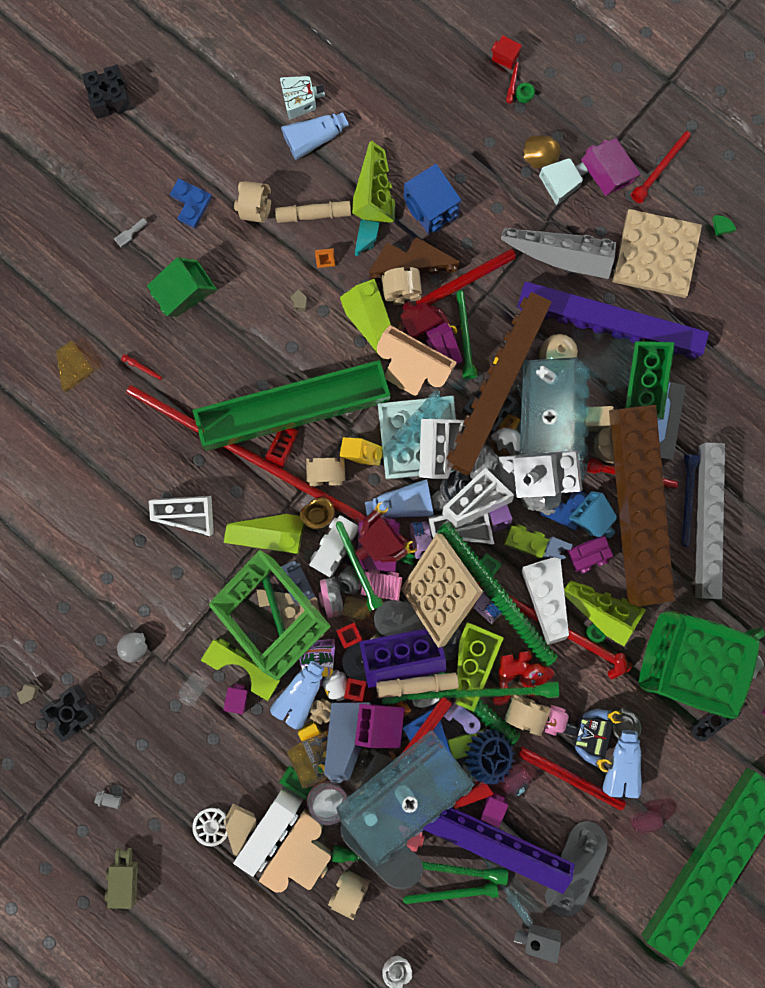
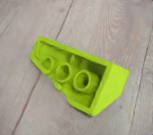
M375 279L356 285L342 295L340 300L346 316L377 352L380 338L391 324Z
M282 514L229 523L226 526L224 543L300 554L304 522L301 521L298 515Z

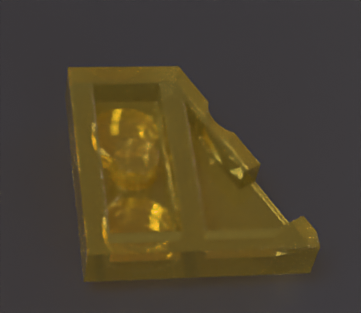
M72 340L56 351L61 387L64 392L69 391L95 372Z

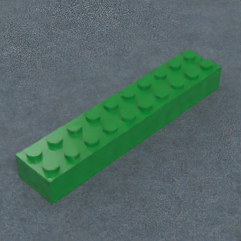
M378 360L193 410L199 429L202 447L205 451L376 406L379 403L390 402V392L381 362Z
M746 768L641 934L647 944L680 967L684 964L765 835V778Z

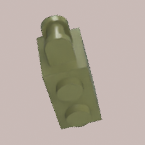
M117 848L115 862L106 870L108 888L105 892V901H107V908L132 909L136 904L138 862H132V848L127 850ZM121 858H126V862H121Z

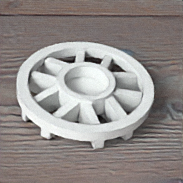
M219 808L202 810L193 822V834L197 841L205 846L221 844L227 837V832L219 831V828L225 829V825L220 824V822L226 818V813ZM209 812H215L213 817L210 816ZM205 813L208 818L207 821L203 819L202 814ZM218 813L222 816L219 821L215 819ZM199 819L202 822V825L196 826L197 820ZM203 828L204 832L198 834L197 829ZM206 834V841L201 839L200 836ZM217 835L223 836V838L217 841ZM210 836H213L214 842L212 843L209 842Z

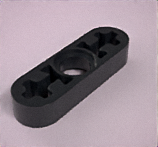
M708 712L691 725L690 734L696 740L705 741L734 719L720 716V723L714 726L711 723V718L716 714ZM698 727H699V728H702V729L705 728V729L702 731V733H703L702 736L699 735V734L696 735V733H698V730H697Z

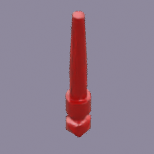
M518 62L515 63L510 88H508L506 102L511 104L515 94Z
M122 355L121 360L123 362H128L130 366L136 367L159 380L162 379L161 376L141 365L137 360L130 358L128 355Z

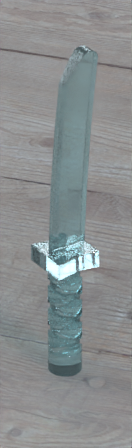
M481 857L486 866L489 869H492L493 867L488 862V860L484 857ZM501 885L508 895L507 902L509 904L512 903V906L519 913L527 927L532 925L533 920L520 904L517 894H511L506 885Z

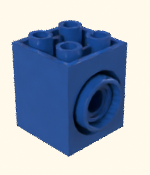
M437 164L404 183V200L412 216L421 223L427 234L438 232L445 223H451L458 218L462 200Z

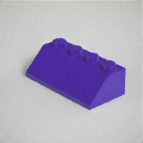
M426 628L359 642L368 688L377 686V682L396 680L397 678L403 680L446 672V658L443 648H438Z

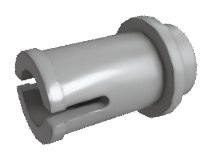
M105 791L98 792L95 804H98L99 807L103 805L118 809L122 796L107 794Z

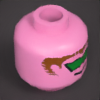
M551 705L549 707L551 709L544 728H546V733L556 736L557 732L563 733L565 731L569 716L565 713V709Z

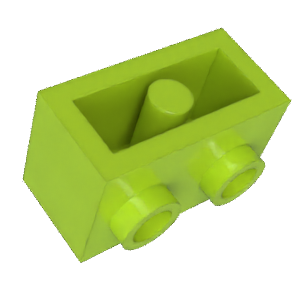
M519 524L509 527L503 545L536 558L543 557L549 540L544 538L545 534L537 531L533 533L528 532L526 527Z

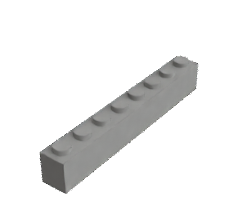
M704 443L698 446L695 598L722 599L724 443Z

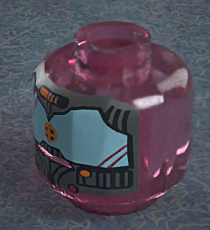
M514 766L513 770H508L510 776H504L503 784H501L503 790L508 795L511 793L517 797L530 787L531 777L523 767Z

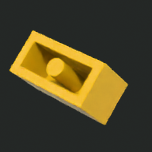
M343 437L340 457L359 464L380 466L383 447L364 439Z

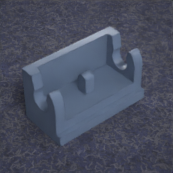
M554 537L547 538L549 540L542 558L547 557L550 559L555 557L565 559L566 557L560 555V553L565 551V549L571 550L572 544Z
M292 561L281 567L308 600L315 598L299 563ZM289 592L292 601L294 602L296 607L299 606L300 604L298 603V601Z

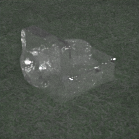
M193 672L179 690L178 696L180 701L187 706L192 705L194 707L197 704V700L208 687L209 682Z

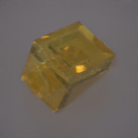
M346 596L342 615L364 621L365 617L369 618L371 611H369L366 605L367 601Z

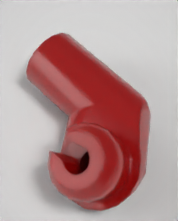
M617 653L615 655L614 668L607 672L611 680L627 672L628 662L625 654Z

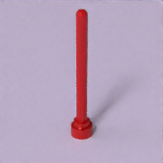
M684 132L643 185L636 187L631 192V198L635 202L643 203L647 198L648 189L690 138V132Z
M591 457L587 465L588 473L596 474V472L600 473L601 471L615 475V467L602 464L596 458ZM663 478L665 487L674 489L678 487V482Z

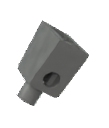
M529 925L528 932L516 929L514 942L524 944L526 954L553 963L558 962L561 931L536 925Z

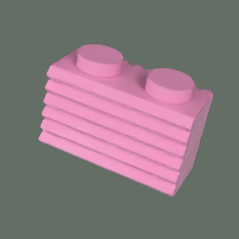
M368 570V572H365L375 595L399 601L402 577H399V573L388 571L387 575L380 574V570ZM363 586L361 587L360 595H366Z

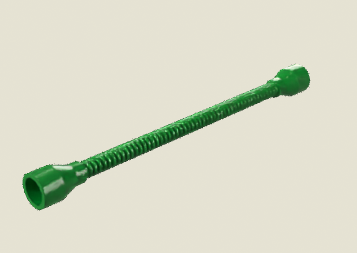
M546 682L541 685H535L533 688L444 690L441 692L429 691L417 694H401V697L382 698V704L393 705L407 699L491 697L494 695L514 696L517 694H533L546 698H559L558 682Z
M334 845L332 862L362 861L354 851L344 846ZM422 861L424 870L444 871V873L449 872L452 874L459 873V875L467 874V876L472 875L475 877L482 876L484 879L501 885H507L508 882L507 868L496 867L479 870L477 868L469 869V867H454V865L449 866L448 864L441 865L439 863H426Z

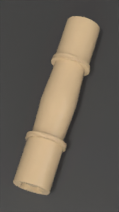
M330 201L329 204H310L297 207L294 205L275 208L277 223L351 216L350 201Z
M456 673L433 674V676L403 680L397 678L396 680L377 682L378 698L401 697V694H417L434 690L439 692L442 690L458 689Z

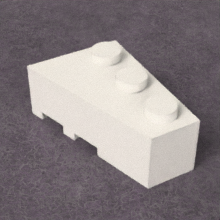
M421 419L419 477L448 479L451 468L447 466L449 460L446 458L450 449L455 450L457 443L454 441L459 431L462 430V426H465L463 425L464 420Z
M485 468L443 507L442 515L457 528L511 503L514 494Z
M211 496L149 500L150 520L195 531L207 536L214 534Z
M488 513L455 529L456 532H459V536L463 537V541L494 544ZM442 514L427 517L431 536L434 538L437 530L443 524L450 522Z
M339 516L338 519H333L329 526L331 528L329 534L323 536L320 542L321 547L318 551L314 552L310 559L311 563L309 566L331 578L347 552L336 528V522L341 521L344 524L351 542H353L359 531L358 525L342 516Z

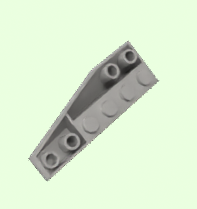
M504 228L501 240L517 250L549 265L571 272L609 279L615 259L616 242L610 239H596L591 235L581 236Z

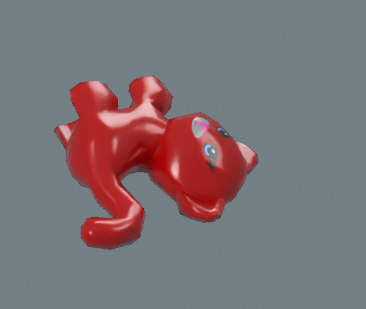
M531 651L518 653V659H514L513 654L501 656L498 669L500 688H508V683L517 676H520V681L524 688H533L535 685L544 684L554 676V671L549 667H543L539 663H528L532 658ZM512 696L495 697L493 703L500 706L507 704Z

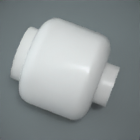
M334 670L331 676H325L322 685L329 699H336V701L345 699L344 695L348 681L345 673Z

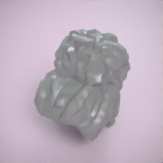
M483 445L470 473L472 480L485 468L498 480L502 478L499 456L495 455L493 449L488 445Z
M562 493L556 496L522 497L521 501L523 502V507L528 510H536L545 515H551L555 513L556 510L554 509L558 508Z

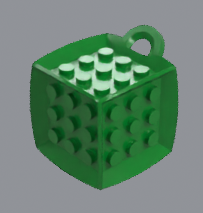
M665 611L659 615L650 636L641 667L639 685L645 691L660 694L725 718L736 719L743 707L753 679L759 652V639L765 636V631L762 627L741 632L709 620L684 615L676 611Z

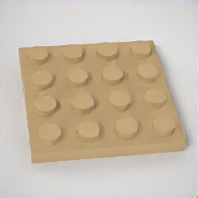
M628 209L612 282L686 298L689 292L702 225Z
M443 534L435 535L401 588L438 648L444 647L483 593Z

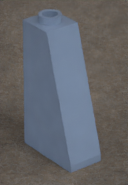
M370 703L331 704L324 774L331 782L341 783L342 780H349L362 748V746L355 745L359 704Z

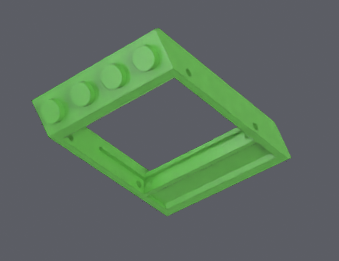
M261 550L244 565L209 603L210 608L261 671L277 681L330 628V624L279 564ZM272 571L305 611L261 654L230 614Z

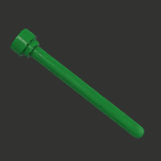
M459 290L457 292V302L465 360L462 375L463 379H473L478 377L477 368L472 363L464 292Z
M341 521L336 522V528L368 597L366 605L369 611L383 605L381 597L374 594L344 524Z
M267 575L262 582L280 637L286 629L269 575Z
M488 881V884L481 887L404 896L403 902L405 904L478 895L497 898L499 895L497 884Z

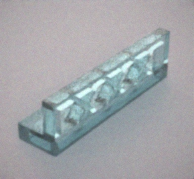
M435 389L384 445V450L397 462L421 438V419H438L449 407V404L440 397L438 390Z

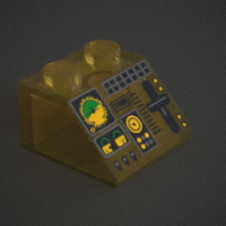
M329 731L302 741L287 751L302 788L316 786L327 779L324 769Z

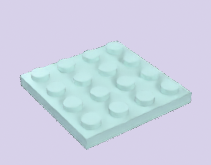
M453 396L378 404L386 480L419 476L421 419L456 420Z

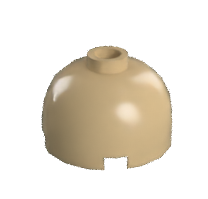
M552 335L540 347V362L554 373L565 372L573 366L577 359V346L573 339L567 335Z

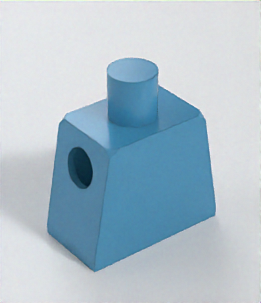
M591 491L571 514L569 519L592 536L601 537L604 535L606 538H610L615 534V530L611 525L616 520V514L603 493Z

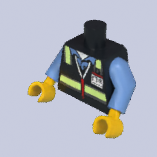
M597 708L585 712L583 716H578L576 724L567 722L563 733L573 736L572 743L585 761L599 766L601 771L610 772L604 768V764L606 762L611 765L613 764L611 761L606 760L605 756L613 723L623 722L617 720L615 716L616 714H623V712H611L610 710Z

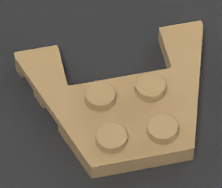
M257 590L259 607L269 606L266 591ZM274 591L277 604H280L285 629H287L305 610L301 605L296 607L290 594ZM317 597L309 600L320 613Z

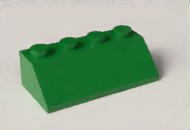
M635 341L625 408L656 405L657 420L664 419L674 342Z

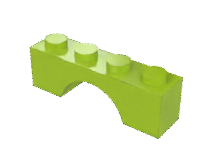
M222 638L219 640L214 639L201 661L216 670L229 664L243 667L251 677V691L268 701L282 678L278 681L263 673L253 660L245 657L246 653L238 648L236 650L230 648V643Z

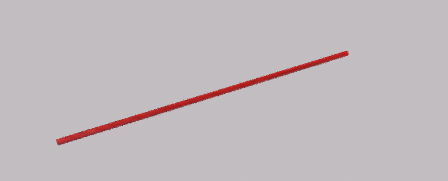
M132 385L128 387L127 394L199 433L196 421ZM237 443L223 446L316 499L327 498L333 504L334 509L357 522L367 517ZM399 534V537L402 539L404 543L411 541L408 538ZM412 543L409 544L410 550L413 549ZM510 595L508 596V598H512V603L515 602L516 607L520 608V612L539 622L535 609ZM568 628L569 636L567 638L614 664L616 654ZM627 661V672H629L632 667V663Z

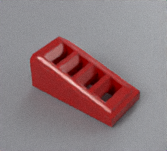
M290 428L277 432L265 456L266 460L283 468L299 431ZM282 433L292 436L291 439L283 436ZM279 440L287 442L288 445L280 443ZM276 447L281 448V449H283V450H285V451H284V452L279 451V450L276 449Z
M477 781L452 800V804L457 809L492 796L493 792L488 784Z

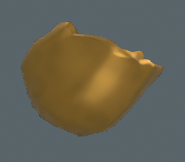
M544 135L530 136L525 142L524 159L533 168L542 169L545 166L557 163L561 148L553 137Z
M327 498L314 499L302 508L300 519L306 526L312 529L323 528L332 521L335 513L333 504Z

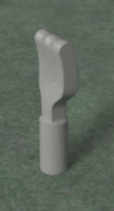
M142 218L130 230L123 231L114 240L123 248L133 240V235L136 232H139L148 224L147 221Z

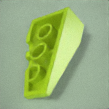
M373 141L369 142L353 197L352 213L363 220L394 222L395 200L391 199L390 195L392 184L388 182L386 174L389 171L386 153L383 148Z
M571 580L564 589V595L607 637L622 646L626 645L646 611L641 606L638 607L628 603V599L622 598L619 600L611 597L610 593L605 592L601 594L595 592L592 587Z
M468 622L466 623L459 640L458 689L456 690H482L503 641L501 635ZM458 697L455 700V704L474 712L480 697Z

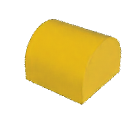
M313 720L305 724L303 728L298 729V735L302 742H310L309 739L312 741V738L315 739V737L322 736L318 723Z

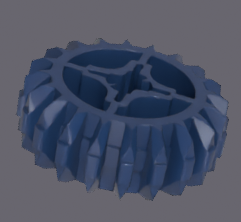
M485 729L483 732H477V736L471 737L472 743L467 744L469 750L465 751L468 754V758L465 761L469 763L467 769L471 771L470 775L476 777L477 781L484 784H498V781H504V777L510 776L508 770H513L511 763L515 762L512 759V755L515 752L511 751L514 745H509L510 739H506L504 733H499L495 729Z

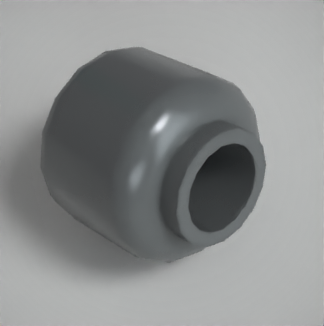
M353 565L346 567L337 578L338 587L343 593L355 594L362 587Z

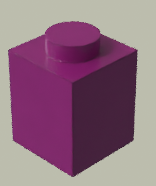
M239 683L229 686L223 711L243 715L246 711L250 689L245 688L244 684Z
M497 793L487 797L479 813L480 819L499 828L508 807L507 802L504 800L505 797Z

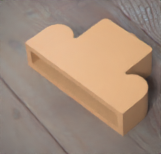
M391 325L383 332L377 345V352L382 358L392 359L385 373V379L395 384L399 389L415 396L422 389L427 379L434 387L443 386L457 363Z
M304 808L260 877L259 882L274 892H283L287 888L290 878L307 890H311L319 877L322 879L328 870L326 865L331 859L332 851L316 840L321 835L323 823L311 815L307 809Z

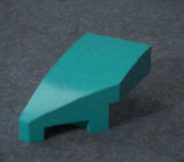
M361 219L355 256L361 255V252L367 248L369 250L374 248V242L377 240L379 222Z

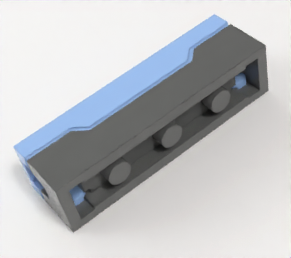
M671 382L668 386L664 419L658 421L661 461L670 462L674 458L686 385Z

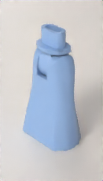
M342 112L338 115H325L281 127V130L294 159L297 161L320 145L335 138L342 132L343 128L349 125Z
M427 479L386 492L373 498L372 501L365 502L367 516L375 510L376 505L382 502L379 506L381 511L388 507V511L384 514L385 518L434 516Z
M310 661L309 665L305 666L294 677L292 682L270 707L271 714L283 721L288 713L290 715L286 723L294 729L303 728L318 692L324 668L318 663Z
M623 730L621 737L618 739L611 760L613 765L610 764L608 769L610 772H607L602 787L603 791L610 797H623V791L625 797L639 798L641 795V748L637 731Z

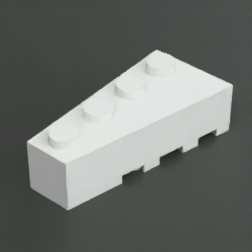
M553 557L524 566L521 573L547 645L567 639L569 633L561 559Z
M283 786L233 864L252 877L257 870L261 872L267 864L266 857L268 855L271 857L277 849L276 842L278 840L282 842L286 836L288 824L292 826L298 818L296 812L303 798Z

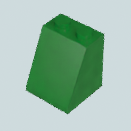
M177 257L147 285L151 296L160 305L161 311L166 316L178 317L217 291V288L198 260Z

